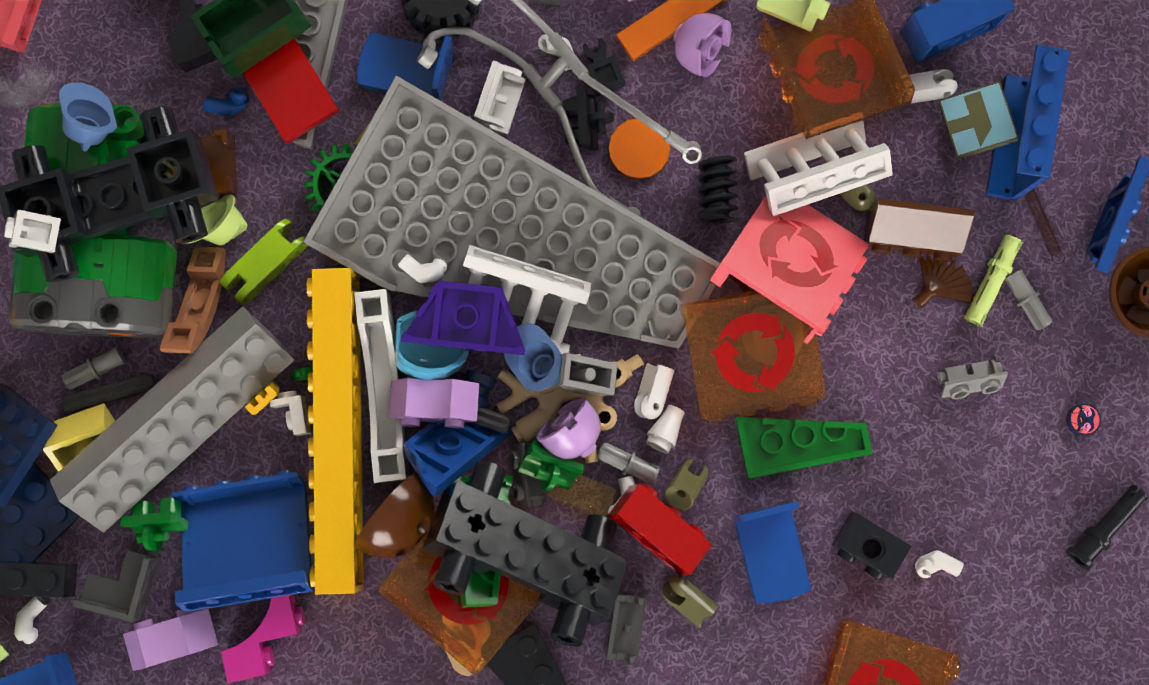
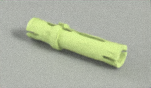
M1007 234L1003 236L994 258H990L987 264L989 267L964 319L977 326H983L1003 281L1013 270L1011 266L1023 244L1020 239Z

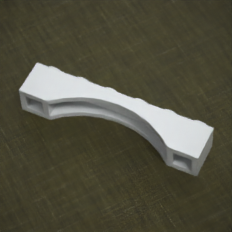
M386 289L355 292L357 325L368 388L374 483L402 481L410 476L409 461L404 454V443L406 442L405 426L400 425L401 420L388 419L391 381L400 379L399 369L395 364V330L391 294Z

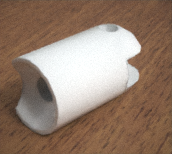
M947 69L901 76L899 85L903 93V103L907 105L950 97L955 93L958 86L957 82L953 80L954 73Z
M649 363L646 364L634 402V409L638 416L655 419L661 414L675 370L662 365L653 366Z

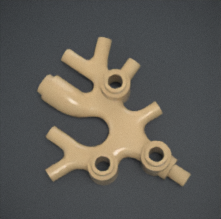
M638 354L626 361L621 359L617 362H612L618 364L617 370L621 375L616 380L615 388L621 387L627 379L633 376L632 371L644 365ZM505 368L497 377L512 390L510 396L496 404L502 414H505L529 398H536L539 402L535 410L515 422L516 425L511 428L519 443L525 441L529 443L536 439L538 431L548 420L553 423L557 418V411L564 402L572 401L579 397L586 399L598 416L602 412L610 415L608 423H601L600 432L608 431L616 424V411L603 402L604 396H588L568 392L557 385L537 392L526 389L519 379ZM596 448L590 455L585 457L586 463L598 462Z

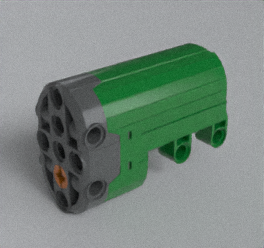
M41 104L28 111L24 147L29 145L44 146L51 170L62 168L71 174L127 157L126 148L141 144L145 133L140 114L127 105L112 104L117 125L116 130L108 133L105 140L100 144L91 145L87 151H82L80 144L68 138L62 130L63 115L60 104ZM134 117V121H126V119ZM128 228L72 244L80 274L74 278L59 282L46 281L39 255L28 258L14 252L8 319L11 329L98 338H163L168 323L172 322L177 250L166 240L127 235Z

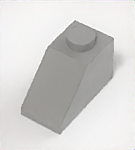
M563 353L559 386L565 391L588 396L614 395L618 364L571 353Z

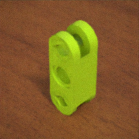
M283 219L277 223L221 278L220 284L226 290L233 289L242 280L246 282L235 296V299L242 306L251 302L307 248L308 245L303 243L306 238L305 236L294 240L292 243L285 238L293 225L289 219Z

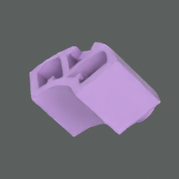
M404 378L391 381L388 419L401 420L400 425L406 427H419L420 422L445 423L447 428H464V422L477 421L479 383L456 379L425 380Z
M181 609L176 611L177 618L157 624L153 623V619L133 624L134 631L123 634L133 671L217 646L218 641L209 609L185 612Z

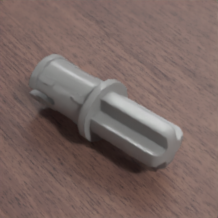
M1021 269L1005 278L1004 281L1008 284L1019 302L1016 305L1018 307L1022 306L1034 328L1041 330L1050 325L1052 319L1038 298L1040 293L1034 291L1023 270Z
M115 346L113 349L95 358H86L85 363L63 373L62 379L65 386L69 390H73L95 378L97 380L102 379L101 375L120 365L126 364V360L120 348Z
M603 443L597 455L599 460L622 470L623 475L628 473L650 485H653L660 471L659 466L635 456V452L627 453L609 443Z

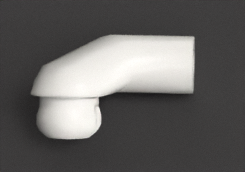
M408 253L398 264L402 270L420 283L439 281L447 271V264L442 259L436 258L432 263L420 264Z
M33 597L17 613L14 635L18 641L31 644L37 639L38 630L33 627V620L48 605L41 597Z

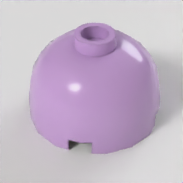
M701 13L693 15L683 24H680L674 33L675 53L679 63L695 75L710 76L721 61H713L723 45L729 46L732 32L731 23L718 15Z
M579 397L557 411L559 416L553 423L549 420L546 421L536 436L537 440L546 450L562 459H573L578 456L582 458L587 457L595 450V442L600 434L601 423L599 416L586 399Z

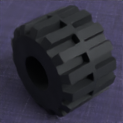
M401 0L403 13L406 19H410L411 27L416 31L422 28L426 37L431 32L442 28L464 27L465 25L470 28L475 22V14H478L480 9V3L476 6L469 0Z

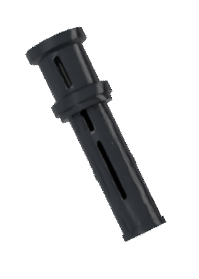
M1131 485L1095 527H1087L1084 530L1085 535L1074 547H1069L1066 550L1067 555L1083 569L1090 570L1094 559L1103 550L1107 551L1110 548V539L1143 502L1148 499V495L1141 488L1136 492L1138 487Z

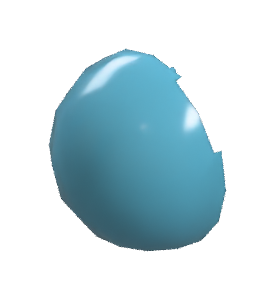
M418 311L410 312L397 320L395 332V364L401 372L414 379L444 380L461 368L468 357L469 349L401 342L403 333L407 331Z

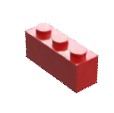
M640 483L629 486L608 514V517L678 575H691L712 545L705 538V532L694 524L689 525L681 518L682 513L677 508L661 502L657 498L658 493L652 487L646 484L641 485Z

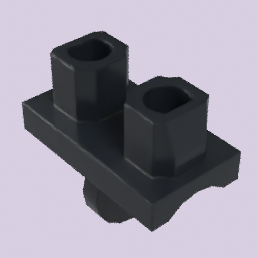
M586 89L576 90L577 96L563 100V108L568 118L578 117V127H571L577 146L584 147L587 150H599L598 134H606V124L614 121V114L605 112L604 102L596 103L595 96L587 94ZM565 135V142H566V144L569 145L568 140H567L566 135Z

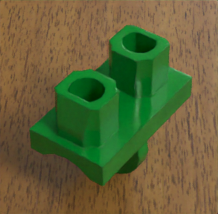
M537 439L533 440L527 448L526 454L518 463V472L542 480L541 489L548 493L555 486L569 490L575 478L584 471V464L576 462L575 458L562 459L553 455Z
M169 497L161 498L158 513H154L155 504L144 500L138 501L132 507L131 516L121 517L120 526L123 528L131 527L137 535V543H143L145 549L152 552L160 550L163 541L169 540L168 532L188 531L189 521L181 517L182 503L175 498Z

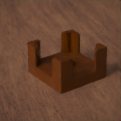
M228 129L212 130L214 136L200 138L218 198L230 194L237 197L235 137ZM176 169L173 171V178L177 173Z

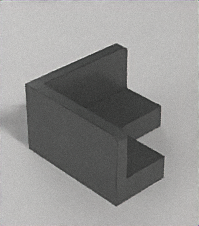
M127 550L119 580L88 573L81 598L73 599L71 606L128 622L143 620L160 557Z

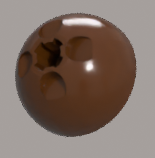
M1149 246L1132 252L1118 264L1111 276L1108 289L1110 307L1116 319L1133 334L1148 339Z
M417 472L407 477L374 512L356 539L355 547L358 550L377 558H395L413 551L426 537L435 515V502L433 495H431Z

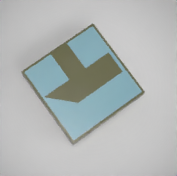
M1000 81L941 99L938 102L957 160L1017 142L1019 139Z

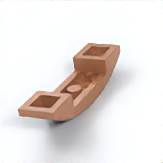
M194 248L186 271L190 281L176 322L168 323L160 346L161 352L192 354L202 343L210 328L219 302L222 288L220 280L225 270L226 251L224 248Z

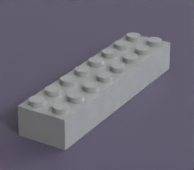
M242 306L202 342L192 354H189L50 479L59 502L104 533L290 365L294 359L283 344Z

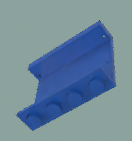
M1036 45L1031 79L1013 75H1006L1004 77L1002 89L1019 139L1017 142L992 150L985 195L1016 201L1050 178L1070 50Z
M284 470L277 472L275 476L263 477L254 475L245 478V481H218L214 483V486L203 488L188 486L183 488V491L172 493V498L182 503L181 517L189 521L188 531H181L183 590L175 591V604L183 611L191 612L313 591L309 579L312 566L309 550L310 538L306 482L298 472Z

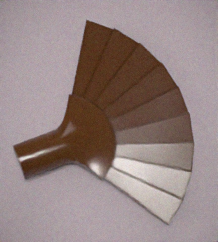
M928 254L926 261L922 256L919 258L924 289L913 301L920 308H923L933 297L972 303L973 290L969 275H965L966 271L963 266L955 271L956 259L947 268V262H942L940 265L939 261L934 260L933 263Z

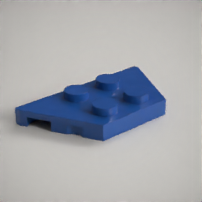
M1140 156L1136 160L1133 173H1126L1118 185L1109 193L1086 251L1087 255L1090 256L1091 262L1096 264L1094 268L1108 274L1110 272L1119 246L1123 245L1129 236L1130 228L1127 226L1130 218L1135 216L1141 206L1142 199L1139 198V195L1149 172V159Z
M431 422L404 443V454L431 495L436 497L473 467L476 462H479L511 434V425H509L506 433H501L471 422H464V428H447L445 423Z

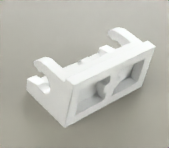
M492 61L474 114V121L499 135L508 136L525 84V78L521 77L522 71L500 64L497 61Z

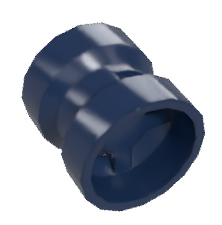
M467 369L464 379L468 382L479 383L478 406L487 409L489 403L487 396L489 391L494 389L497 380Z

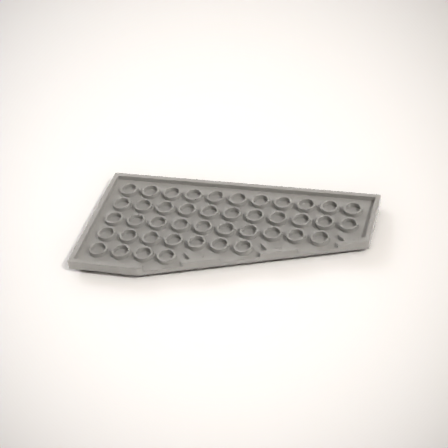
M397 75L303 243L347 268H351L354 272L386 290L429 297V293L437 281L420 283L402 270L398 264L407 253L420 264L432 263L436 258L442 259L447 264V271L439 281L468 284L471 272L463 264L469 246H475L591 283L587 303L574 305L568 326L674 348H680L713 292L716 284L711 282L710 279L721 264ZM487 274L483 276L481 285L500 287L502 281H500L499 277ZM519 283L513 287L508 303L513 315L524 317L532 294L530 287ZM550 293L544 295L537 320L550 323L556 322L563 301L560 296Z

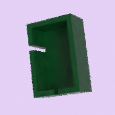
M213 0L190 16L222 67L234 78L312 27L295 0Z

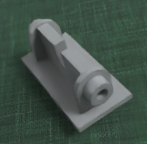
M994 360L971 363L970 369L972 374L968 375L965 365L943 368L942 372H937L939 384H944L941 398L962 399L974 392L982 391L983 394L997 392L1000 388H1003L1008 372H1003L1001 362H995Z

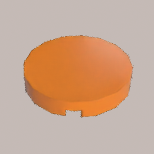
M637 118L630 119L619 125L611 135L608 149L610 161L617 171L626 178L635 180L649 179L659 173L666 165L670 144L664 141V137Z

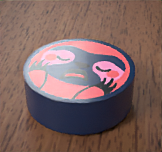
M1079 404L1069 410L1066 421L1073 433L1084 436L1091 435L1099 429L1101 416L1094 406Z

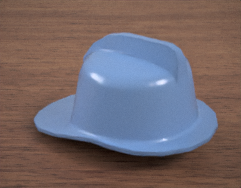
M77 82L65 84L60 89L59 102L63 115L62 130L68 138L80 144L82 151H87L91 145L100 144L105 140L108 133L116 130L117 125L112 104L101 90L94 86Z
M527 323L517 326L526 352L525 355L504 353V358L509 368L528 390L537 392L554 385L559 386L563 355L558 347L538 325Z

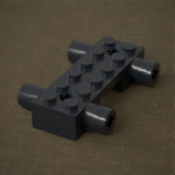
M158 106L145 110L140 114L147 142L126 148L127 157L71 174L62 168L51 170L44 146L29 145L12 152L11 156L18 181L0 186V205L5 223L8 217L14 218L17 210L61 219L54 253L19 246L16 248L12 247L14 252L28 258L39 255L47 282L64 281L80 274L72 244L164 216L169 218L176 243H188L208 235L200 205L219 200L201 138L192 129L178 131L172 108ZM176 169V170H177V173H176V175L174 176V178L169 179V178L173 177V171Z
M476 462L468 485L457 480L443 491L422 549L442 557L433 584L436 588L449 594L463 595L466 592L472 572L479 575L489 570L497 572L540 592L538 601L558 610L550 634L552 640L566 646H581L588 624L595 626L610 620L628 561L610 552L617 523L602 515H588L580 538L499 500L498 496L506 476V471L491 462Z

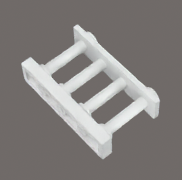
M861 113L744 152L750 181L764 176L768 182L764 186L769 211L773 216L892 176L893 172L888 146L883 143L869 148L865 143L866 136L863 115ZM851 146L857 152L839 158L836 154V151ZM821 156L827 162L810 168L806 163ZM792 166L797 171V173L781 179L776 173Z
M470 245L463 264L471 272L468 284L481 285L483 276L487 274L499 277L500 281H502L500 287L503 288L508 303L515 285L519 283L530 287L532 294L522 324L530 323L535 325L544 295L550 293L560 296L563 301L550 338L562 355L563 353H569L570 345L562 341L574 305L587 303L591 283Z

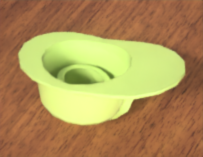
M232 194L226 195L220 200L201 208L208 235L202 239L216 245H224L247 229V222L234 206L235 197ZM199 240L192 241V242H188V243H182V244H190V243L197 242V241H199Z

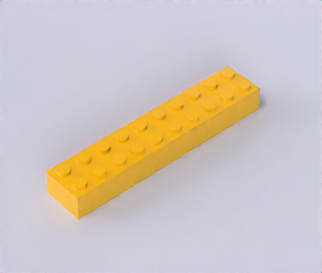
M351 268L312 269V278L307 279L308 297H312V309L307 311L308 328L312 329V341H308L307 354L308 359L313 360V373L308 374V390L313 392V405L308 407L309 424H313V437L309 438L308 451L309 456L314 457V470H309V488L314 489V502L309 504L310 522H314V535H310L309 550L310 554H315V567L310 568L309 579L310 586L315 587V595L355 594L364 590L363 552L355 547L356 539L363 529L361 344L354 297L355 292H360V277Z

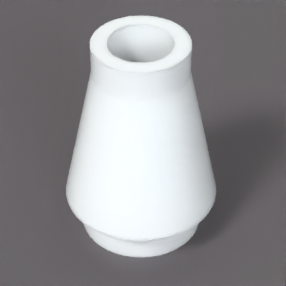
M668 405L664 413L647 432L648 439L646 444L661 453L668 454L671 448H675L685 412L676 406Z

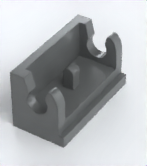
M618 593L611 619L606 651L607 660L616 661L619 659L625 660L628 663H635L638 660L647 597Z

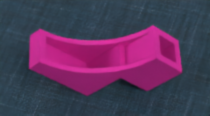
M295 594L271 598L267 614L257 630L239 645L221 651L227 684L266 675L271 672L270 666L275 663L274 653L271 646L266 647L265 641L302 632L301 625H305V614L302 606L297 607Z

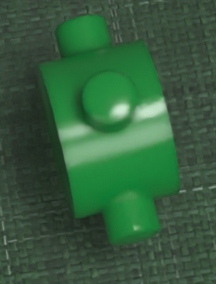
M312 368L294 369L293 374H290V379L294 380L295 383L307 382L308 374L313 373Z

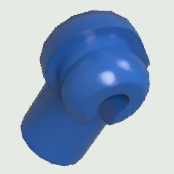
M235 87L232 89L230 96L225 100L207 96L204 100L203 109L207 112L231 117L248 105L249 96L244 88Z

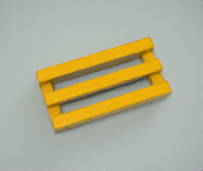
M272 380L265 389L263 388L256 397H253L246 404L245 408L252 415H256L277 396L280 387Z

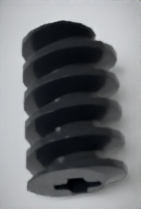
M715 156L698 163V169L703 172L698 176V181L704 184L699 187L698 193L705 196L699 199L698 202L700 207L705 208L699 212L701 220L711 223H732L738 221V218L729 216L730 212L738 210V206L729 204V200L738 197V194L729 192V188L738 185L737 181L729 179L730 175L737 174V169L728 167V164L737 161L735 156Z

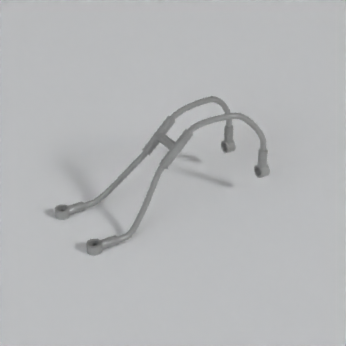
M482 0L469 1L477 6ZM523 0L511 1L549 37L548 41L560 55L543 78L532 64H528L511 50L465 27H447L431 32L424 40L422 51L416 60L419 64L429 69L438 56V52L435 51V39L445 35H466L496 50L518 64L553 111H557L572 155L585 185L602 195L604 194L596 188L586 169L567 114L562 107V102L550 88L568 66L580 80H583L664 137L665 142L682 153L685 162L694 164L701 159L702 152L698 142L686 141L672 130L668 131L590 77L587 68L557 32H554ZM689 150H696V151H697V152H696L695 154H693V155L687 154V152H688ZM607 197L641 217V213L638 208L631 206L626 207L619 201L615 200L613 197Z

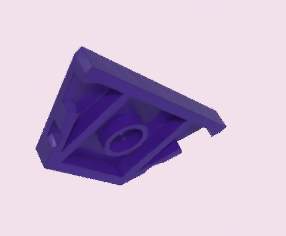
M437 281L429 293V297L416 313L413 322L401 337V342L517 355H525L526 352L504 290L501 287Z

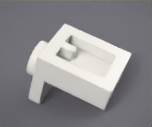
M17 210L14 218H7L4 237L10 238L9 247L16 248L19 246L54 253L61 219Z
M296 391L278 393V399L270 401V407L281 408L289 406L290 411L286 412L288 429L293 430V434L297 436L311 434L306 397L297 395Z

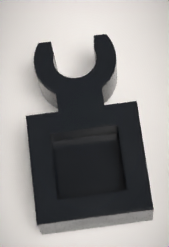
M598 38L600 50L595 53L589 50L587 43L583 44V55L592 62V64L586 66L589 76L611 91L625 87L626 83L615 56L605 57V41L602 38ZM594 89V92L597 97L603 95Z

